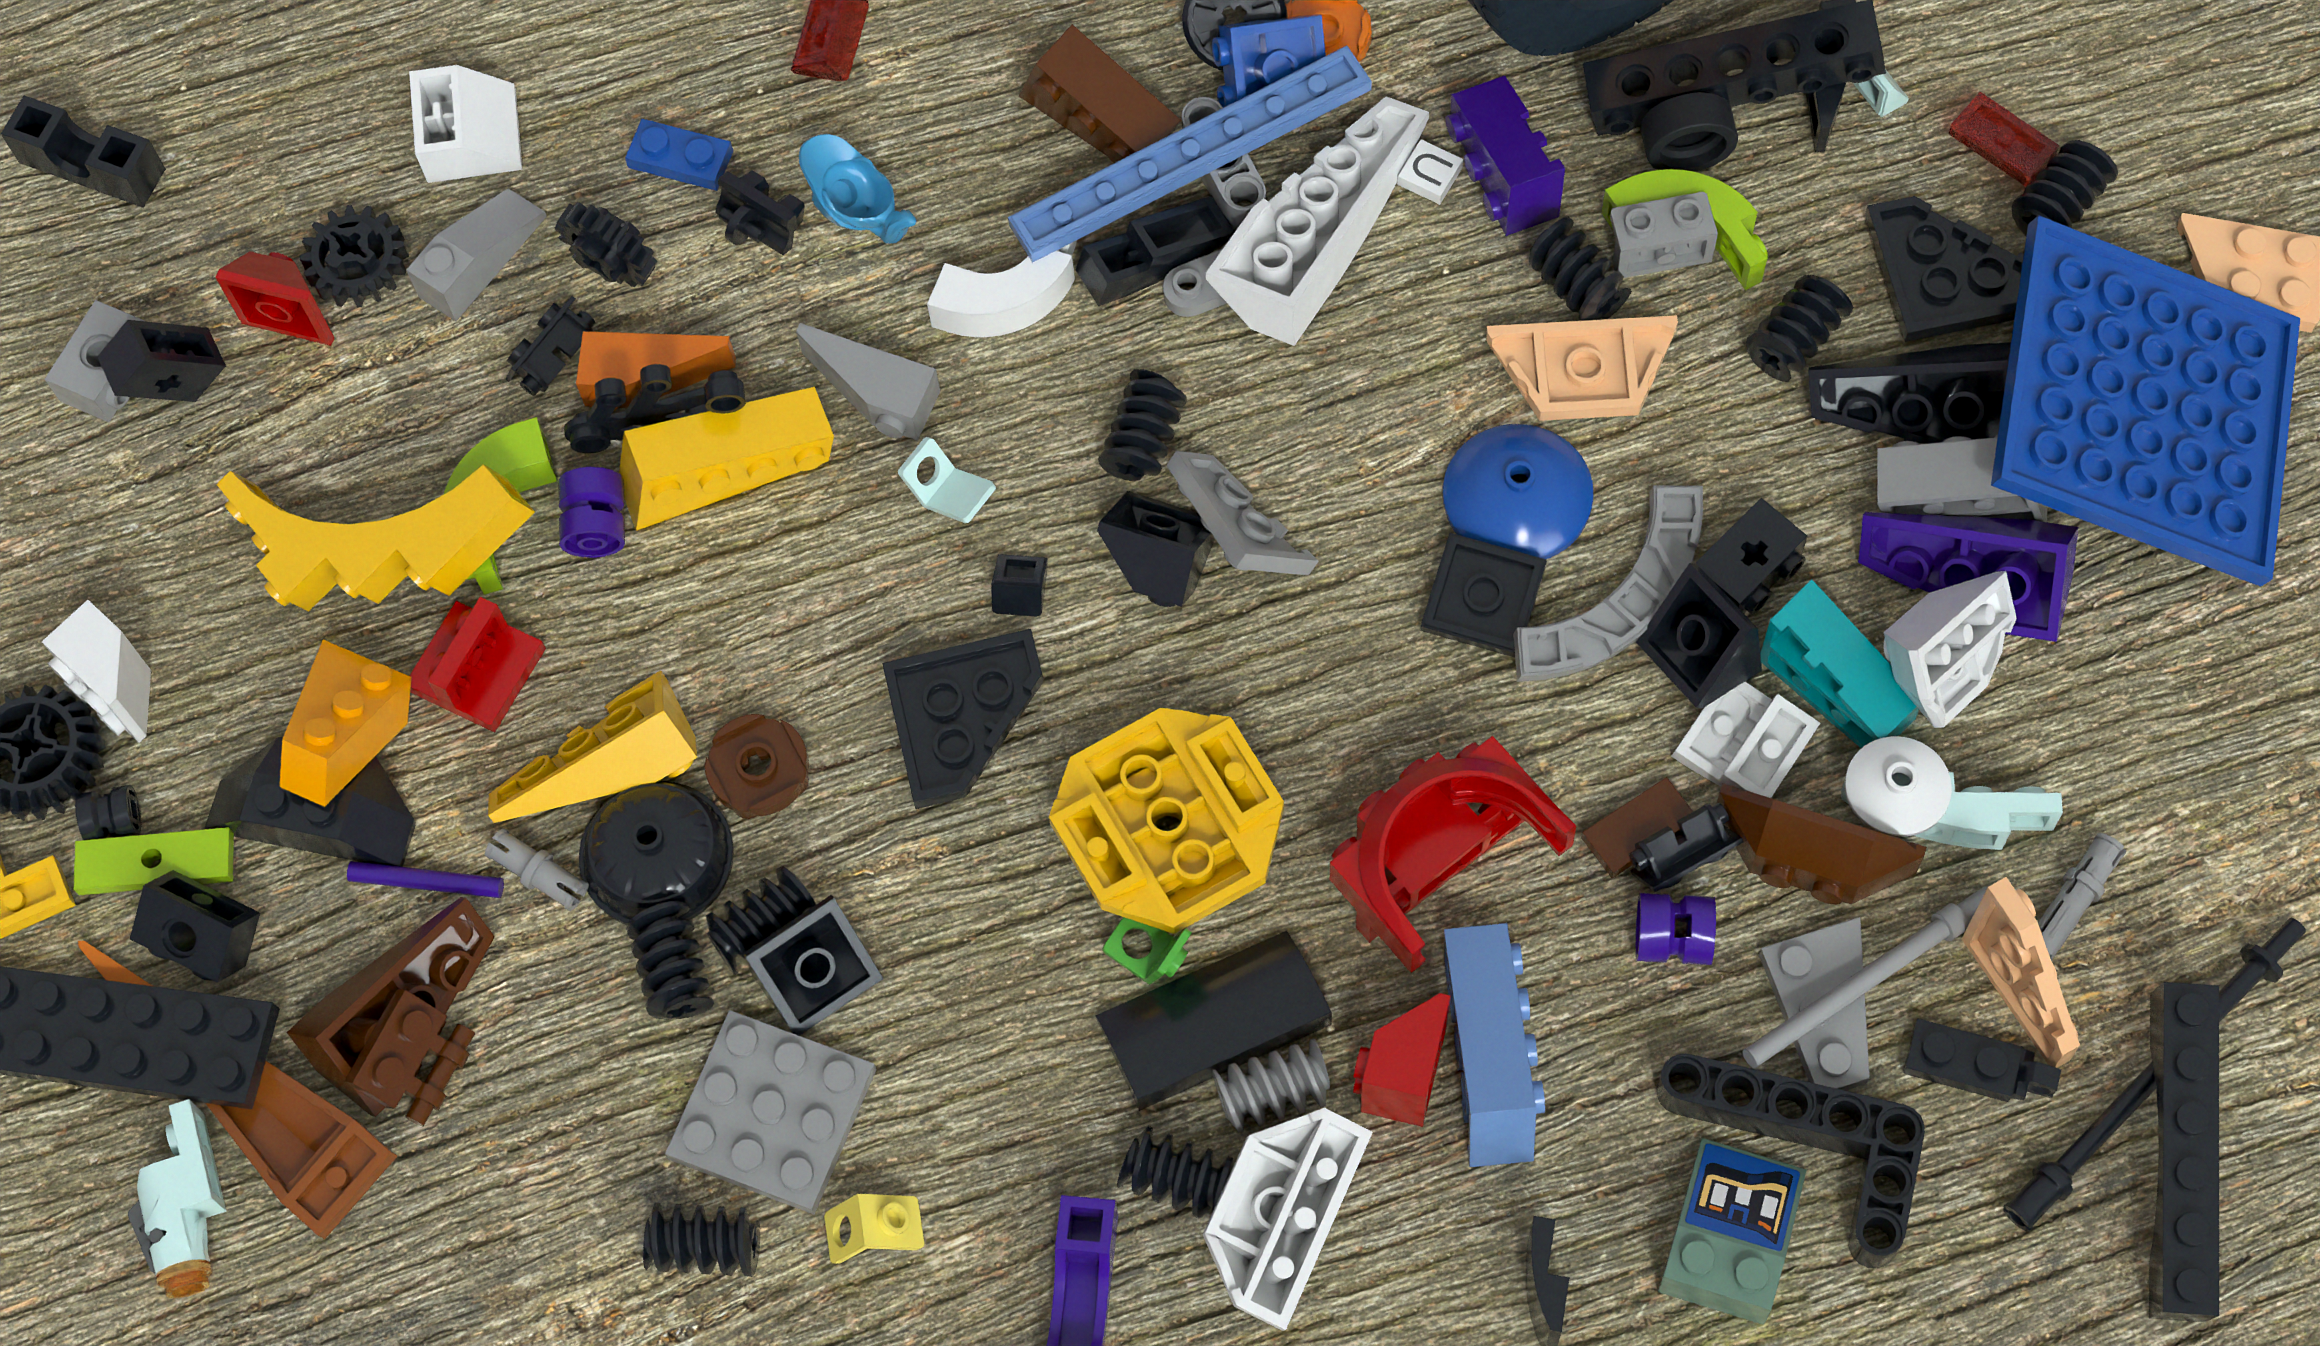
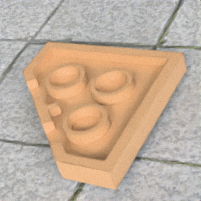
M2007 877L1987 888L1962 937V941L2049 1066L2058 1068L2069 1062L2079 1048L2078 1033L2071 1020L2057 980L2056 969L2050 959L2039 924L2035 919L2036 911L2034 905L2023 890L2019 888L2015 890Z

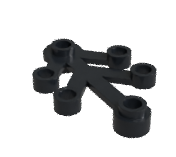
M662 364L648 365L640 370L641 388L626 411L611 415L615 407L621 406L626 402L624 381L617 378L599 380L594 386L596 402L590 411L576 414L572 420L565 424L564 435L570 441V446L574 451L585 454L598 453L610 446V440L623 441L624 431L639 428L633 425L643 427L707 411L720 414L736 412L746 404L744 383L738 379V375L733 371H717L708 376V382L703 388L658 401L662 393L672 388L670 368Z

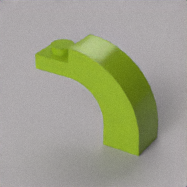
M1665 169L1637 174L1605 189L1601 214L1612 230L1610 214L1613 208L1705 192L1708 196L1718 232L1715 249L1745 290L1762 282L1768 253L1760 237L1753 234L1758 212L1743 195L1731 186L1701 173Z
M537 417L504 427L476 444L454 469L444 494L454 489L483 464L507 478L519 493L556 482L557 477L547 440ZM494 553L467 578V580L475 578L484 595L503 590Z

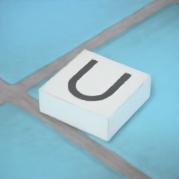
M1420 140L1399 173L1397 185L1440 205L1462 170L1463 159L1424 140Z

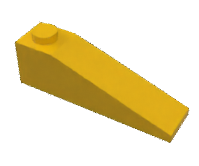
M658 671L606 704L604 707L609 715L591 729L584 730L579 725L566 735L568 739L561 745L558 754L550 759L548 755L538 756L489 793L488 816L493 823L622 792L638 785L656 783L666 776L674 778L684 773L692 765L693 760L697 758L696 737L662 671Z

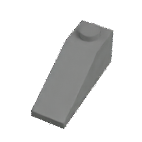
M508 188L438 233L406 269L419 298L454 321H457L547 217L545 211Z
M802 323L799 324L796 333L802 354L878 431L892 438L898 439L905 436L918 441L940 393L935 368Z

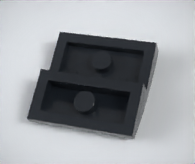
M1533 1216L1526 1254L1527 1302L1531 1321L1540 1346H1558L1562 1332L1570 1277L1548 1274L1556 1219Z

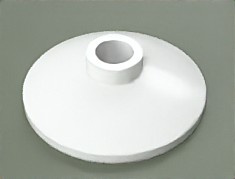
M1891 736L1874 740L1855 754L1847 769L1845 793L1852 811L1866 826L1874 831L1890 836L1908 837L1927 831L1943 817L1951 799L1952 784L1945 763L1934 750L1922 742L1911 738ZM1902 773L1909 777L1910 784L1899 786L1893 781L1892 775Z

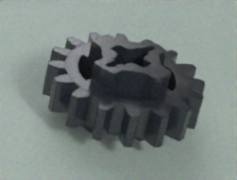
M576 202L575 205L568 204L554 227L560 233L558 237L560 241L571 246L569 251L574 254L572 258L582 268H588L597 273L605 281L617 282L619 284L625 281L631 287H635L637 284L643 286L657 264V260L652 257L654 251L642 245L644 239L638 236L640 234L639 230L631 222L621 220L611 214L606 208H596L590 205L587 209L580 202Z
M347 205L345 216L338 217L332 210L327 212L330 222L325 226L314 222L312 227L316 237H304L302 240L307 253L300 255V261L305 269L304 275L310 286L316 288L320 298L323 300L332 295L336 305L342 307L348 298H353L357 308L362 307L364 297L371 295L376 302L381 301L379 290L386 287L394 291L397 286L392 276L406 274V268L402 260L409 257V252L405 246V239L399 226H393L389 215L385 212L376 217L372 206H366L361 215L355 213L352 205Z

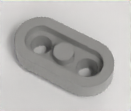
M1222 249L1180 265L1167 274L1163 283L1165 304L1170 311L1182 317H1193L1227 304L1206 280L1207 270ZM1186 282L1196 285L1191 290H1183L1179 287Z

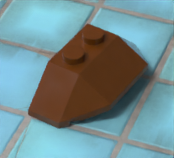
M1722 783L1717 803H1720L1725 808L1729 816V821L1724 825L1743 839V843L1736 846V849L1750 873L1759 875L1764 883L1773 887L1789 888L1794 886L1810 891L1815 899L1827 904L1837 905L1844 902L1852 905L1915 875L1927 848L1926 846L1906 842L1897 837L1763 795L1744 791Z

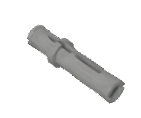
M2097 833L2081 861H2079L2075 868L2072 867L2067 870L2062 878L2064 885L2038 921L2051 961L2078 924L2086 909H2088L2092 902L2099 901L2105 892L2103 885L2107 881L2106 879L2127 852L2118 840L2107 834Z

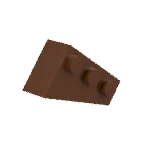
M1073 24L1035 64L1019 94L1020 98L1105 154L1113 163L1173 134L1181 122L1178 116Z

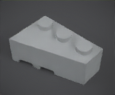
M1998 435L1994 438L1971 440L1967 437H1951L1942 443L1931 444L1903 441L1894 444L1892 447L1877 448V504L1881 513L2028 519L2047 522V506L1991 486Z

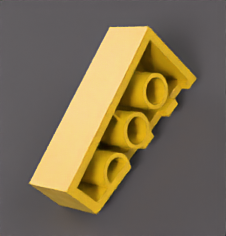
M815 387L746 402L742 409L732 413L720 414L707 411L624 431L619 474H621L624 480V500L635 530L638 531L800 471L815 469L828 462L834 434Z

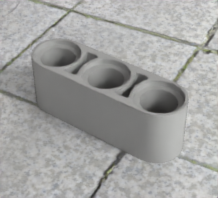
M1209 97L1192 99L1182 110V129L1223 107L1218 101ZM1248 153L1229 162L1232 165L1231 167L1217 168L1200 177L1210 196L1213 197L1234 231L1237 230L1250 210L1263 198L1266 199L1264 182ZM1240 201H1250L1253 203L1246 207L1236 205Z

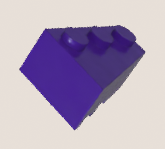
M1502 76L1451 94L1450 115L1445 117V121L1452 141L1454 143L1461 142L1466 152L1464 163L1470 179L1473 182L1479 181L1485 192L1483 194V203L1488 217L1492 222L1498 220L1505 236L1560 216L1565 167L1560 159L1549 161L1541 149L1547 146V139L1541 130L1532 133L1526 121L1529 118L1527 108L1506 76Z

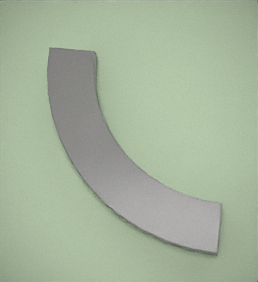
M1654 485L1649 491L1650 512L1648 529L1641 552L1629 575L1603 602L1582 615L1578 614L1556 623L1541 626L1518 627L1515 630L1513 637L1517 682L1547 680L1583 671L1614 657L1638 640L1648 629L1647 625L1688 564L1693 561L1695 549L1698 546L1701 535L1703 486Z

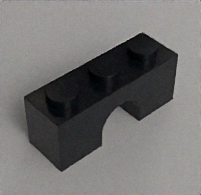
M23 95L1 132L3 139L20 164L143 208L166 170L149 139L109 125L106 126L99 138L76 125L66 110Z

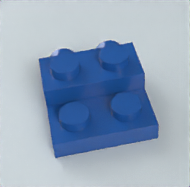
M1312 14L1277 20L1263 19L1219 26L1220 37H1215L1212 40V54L1216 66H1223L1225 85L1218 87L1217 101L1224 108L1325 57L1322 15Z

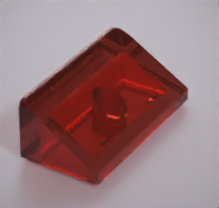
M811 0L791 71L798 75L834 81H847L868 12V1Z

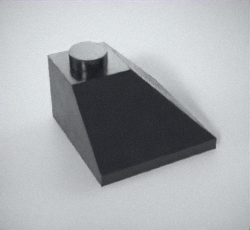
M1127 491L1099 521L1097 532L1133 591L1148 596L1152 603L1164 607L1176 605L1182 607L1193 594L1215 541L1213 534L1203 526L1199 513Z

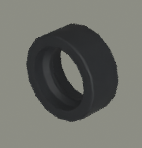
M1697 92L1683 94L1665 100L1650 109L1642 119L1640 129L1647 160L1657 170L1676 169L1693 172L1704 170L1728 158L1735 150L1738 142V133L1729 103L1725 98L1713 93Z

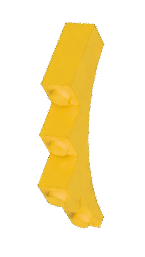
M484 464L454 489L418 509L385 520L355 524L317 522L290 514L280 508L257 484L232 471H229L216 484L228 498V501L225 503L226 509L240 523L248 524L255 532L251 537L253 543L266 555L256 564L268 580L264 585L266 591L281 605L287 606L289 603H292L308 612L336 584L352 598L356 599L361 595L377 604L407 576L425 591L432 587L450 596L535 513L507 478Z

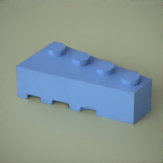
M1507 923L1444 929V965L1448 995H1450L1451 1022L1457 1023V1026H1454L1457 1070L1464 1071L1461 1072V1102L1464 1123H1469V1144L1467 1147L1469 1167L1534 1161L1536 1114L1545 1113V1098L1542 1081H1532L1530 1067L1538 1065L1535 1035L1525 1034L1523 1020H1530L1527 988H1517L1515 976L1523 974L1520 943L1510 944Z

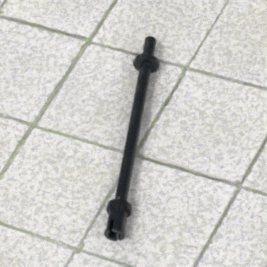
M2289 918L2262 947L2246 943L2241 948L2240 955L2245 965L2219 991V1023L2261 979L2274 983L2281 979L2283 970L2277 962L2306 933L2305 927L2298 920ZM2153 1061L2056 1162L2046 1163L2040 1161L2032 1170L2034 1177L2010 1202L2003 1206L2006 1216L2016 1226L2029 1232L2033 1225L2058 1199L2065 1201L2073 1192L2071 1186L2073 1184L2072 1176L2156 1090Z

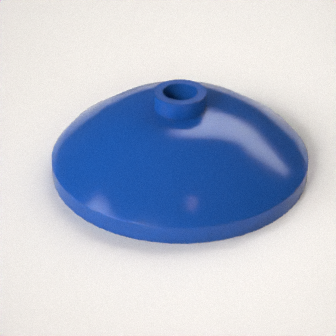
M1507 424L1478 433L1464 443L1455 453L1444 477L1443 506L1447 519L1457 535L1542 559H1549L1567 549L1584 530L1592 510L1593 482L1590 471L1582 456L1561 436L1533 425ZM1515 474H1523L1528 478V481L1516 483L1511 477Z

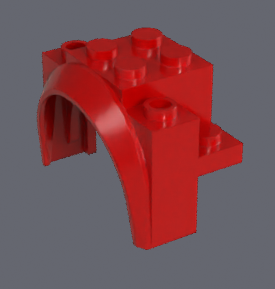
M1491 736L1480 746L1476 742L1469 744L1454 759L1446 760L1439 752L1426 762L1422 758L1417 759L1405 768L1399 776V781L1386 793L1383 790H1378L1367 797L1358 809L1360 813L1357 814L1356 837L1353 836L1345 840L1331 855L1333 860L1330 861L1329 880L1357 911L1356 928L1370 943L1379 936L1412 973L1426 962V958L1421 954V949L1425 946V943L1405 916L1409 911L1524 821L1542 837L1558 856L1573 846L1576 825L1554 804L1494 736ZM1466 802L1483 803L1478 809L1480 815L1477 816Z

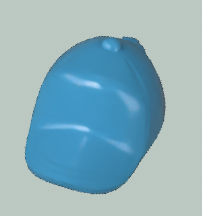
M821 134L809 138L801 145L799 164L811 187L812 202L830 222L846 229L870 230L887 244L897 243L905 236L909 227L916 224V218L910 210L895 211L894 192L889 180L876 169L871 160L865 158L843 138L831 134Z

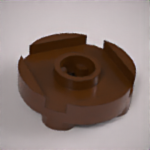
M762 714L744 715L725 724L717 731L712 740L713 746L709 751L708 759L706 757L704 766L706 778L718 801L725 807L733 810L741 818L751 819L756 816H767L779 812L793 803L798 795L802 794L808 786L809 757L804 742L796 729L781 719V722L775 719H766ZM757 755L760 760L770 758L771 763L766 766L765 773L756 775L744 772V770L750 767L748 759L751 756Z

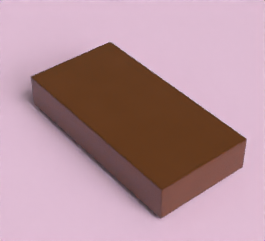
M1666 777L1583 831L1581 839L1609 876L1614 878L1633 865L1629 853L1636 849L1635 843L1646 839L1667 826L1673 830L1675 837L1681 834L1677 821L1694 811Z

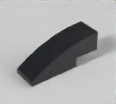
M1209 196L1129 222L1126 233L1085 245L1075 270L1099 307L1164 280L1172 269L1206 256L1227 243L1235 231L1213 197Z

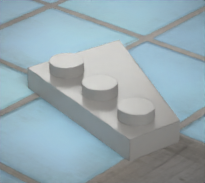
M1176 451L1166 466L1178 482L1179 490L1193 504L1201 516L1203 526L1213 534L1223 549L1226 560L1235 569L1309 576L1319 561L1307 549L1301 550L1300 553L1297 552L1283 538L1288 530L1276 518L1268 519L1265 515L1256 511L1250 505L1253 495L1213 455Z
M1860 917L1760 949L1759 957L1785 1021L1863 969ZM1865 994L1793 1042L1809 1082L1845 1091L1867 1084L1869 1080Z

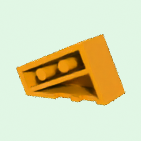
M323 639L282 739L280 787L325 807L408 724L411 677Z

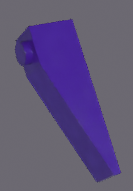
M1865 512L1862 519L1858 563L1911 589L1920 588L1928 593L1994 572L2006 571L2017 619L2012 631L2005 634L2057 642L2073 577L2079 527L2028 519Z

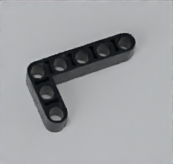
M1678 1054L1665 1062L1657 1084V1097L1660 1104L1671 1113L1864 1159L1849 1234V1250L1852 1257L1860 1265L1867 1268H1881L1888 1265L1894 1259L1906 1235L1925 1134V1125L1922 1117L1914 1108L1892 1101L1692 1054ZM1676 1075H1685L1694 1081L1697 1089L1689 1094L1679 1093L1671 1087L1669 1079ZM1730 1087L1739 1088L1747 1094L1750 1102L1744 1106H1733L1724 1099L1722 1091ZM1782 1100L1793 1101L1801 1108L1803 1116L1797 1119L1785 1118L1778 1112L1776 1103ZM1836 1112L1847 1114L1854 1120L1856 1129L1850 1132H1842L1832 1125L1829 1116ZM1889 1125L1903 1128L1907 1132L1909 1143L1897 1145L1890 1142L1886 1138L1883 1128ZM1879 1176H1887L1893 1179L1899 1187L1900 1194L1893 1197L1881 1194L1875 1188L1873 1179ZM1867 1228L1882 1230L1888 1236L1890 1246L1884 1249H1876L1870 1246L1863 1236V1230Z

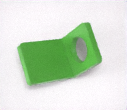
M1122 917L1103 945L1102 951L1150 985L1164 974L1170 978L1175 974L1188 954V951L1182 947L1192 932L1184 928L1172 937L1163 930ZM1140 929L1148 934L1151 940V950L1146 957L1136 959L1125 953L1122 939L1128 930Z

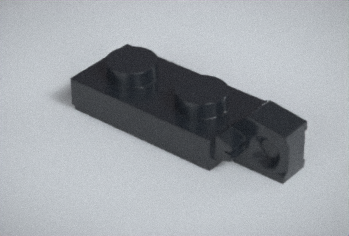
M1917 1018L1903 1073L2009 1102L2011 1098L2024 1100L2027 1092L2052 1098L2057 1091L2062 1069L2034 1061L2035 1052L2023 1049L2022 1046Z

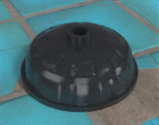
M657 781L656 783L631 787L618 792L607 800L595 812L585 828L579 849L581 878L589 884L587 892L594 903L605 914L622 924L627 925L635 915L647 908L669 901H679L688 904L690 908L688 913L677 918V920H691L704 912L718 898L729 879L734 857L732 834L720 809L711 799L692 787L668 781ZM649 831L657 833V838L653 843L649 845L639 843L640 837L644 833Z

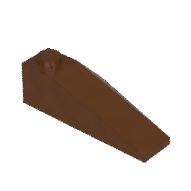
M460 897L325 996L286 1033L320 1075L369 1115L376 1117L386 1107L344 1081L397 989L407 990L446 1014L457 993L466 989L495 936L468 899ZM444 1021L437 1035H440L442 1029L446 1024V1021ZM420 1064L414 1077H416V1075L418 1074L420 1068L422 1067V1064Z

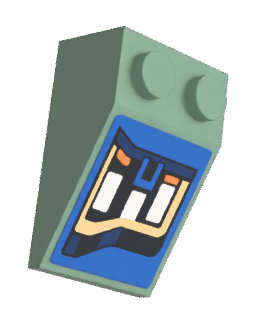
M1702 1138L1658 1292L1764 1325L1772 1310L1807 1170Z

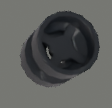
M132 785L113 787L110 793L104 794L103 797L96 791L77 794L75 798V813L79 832L83 840L104 839L109 832L111 834L117 833L121 837L140 834L142 825L141 811L137 794Z

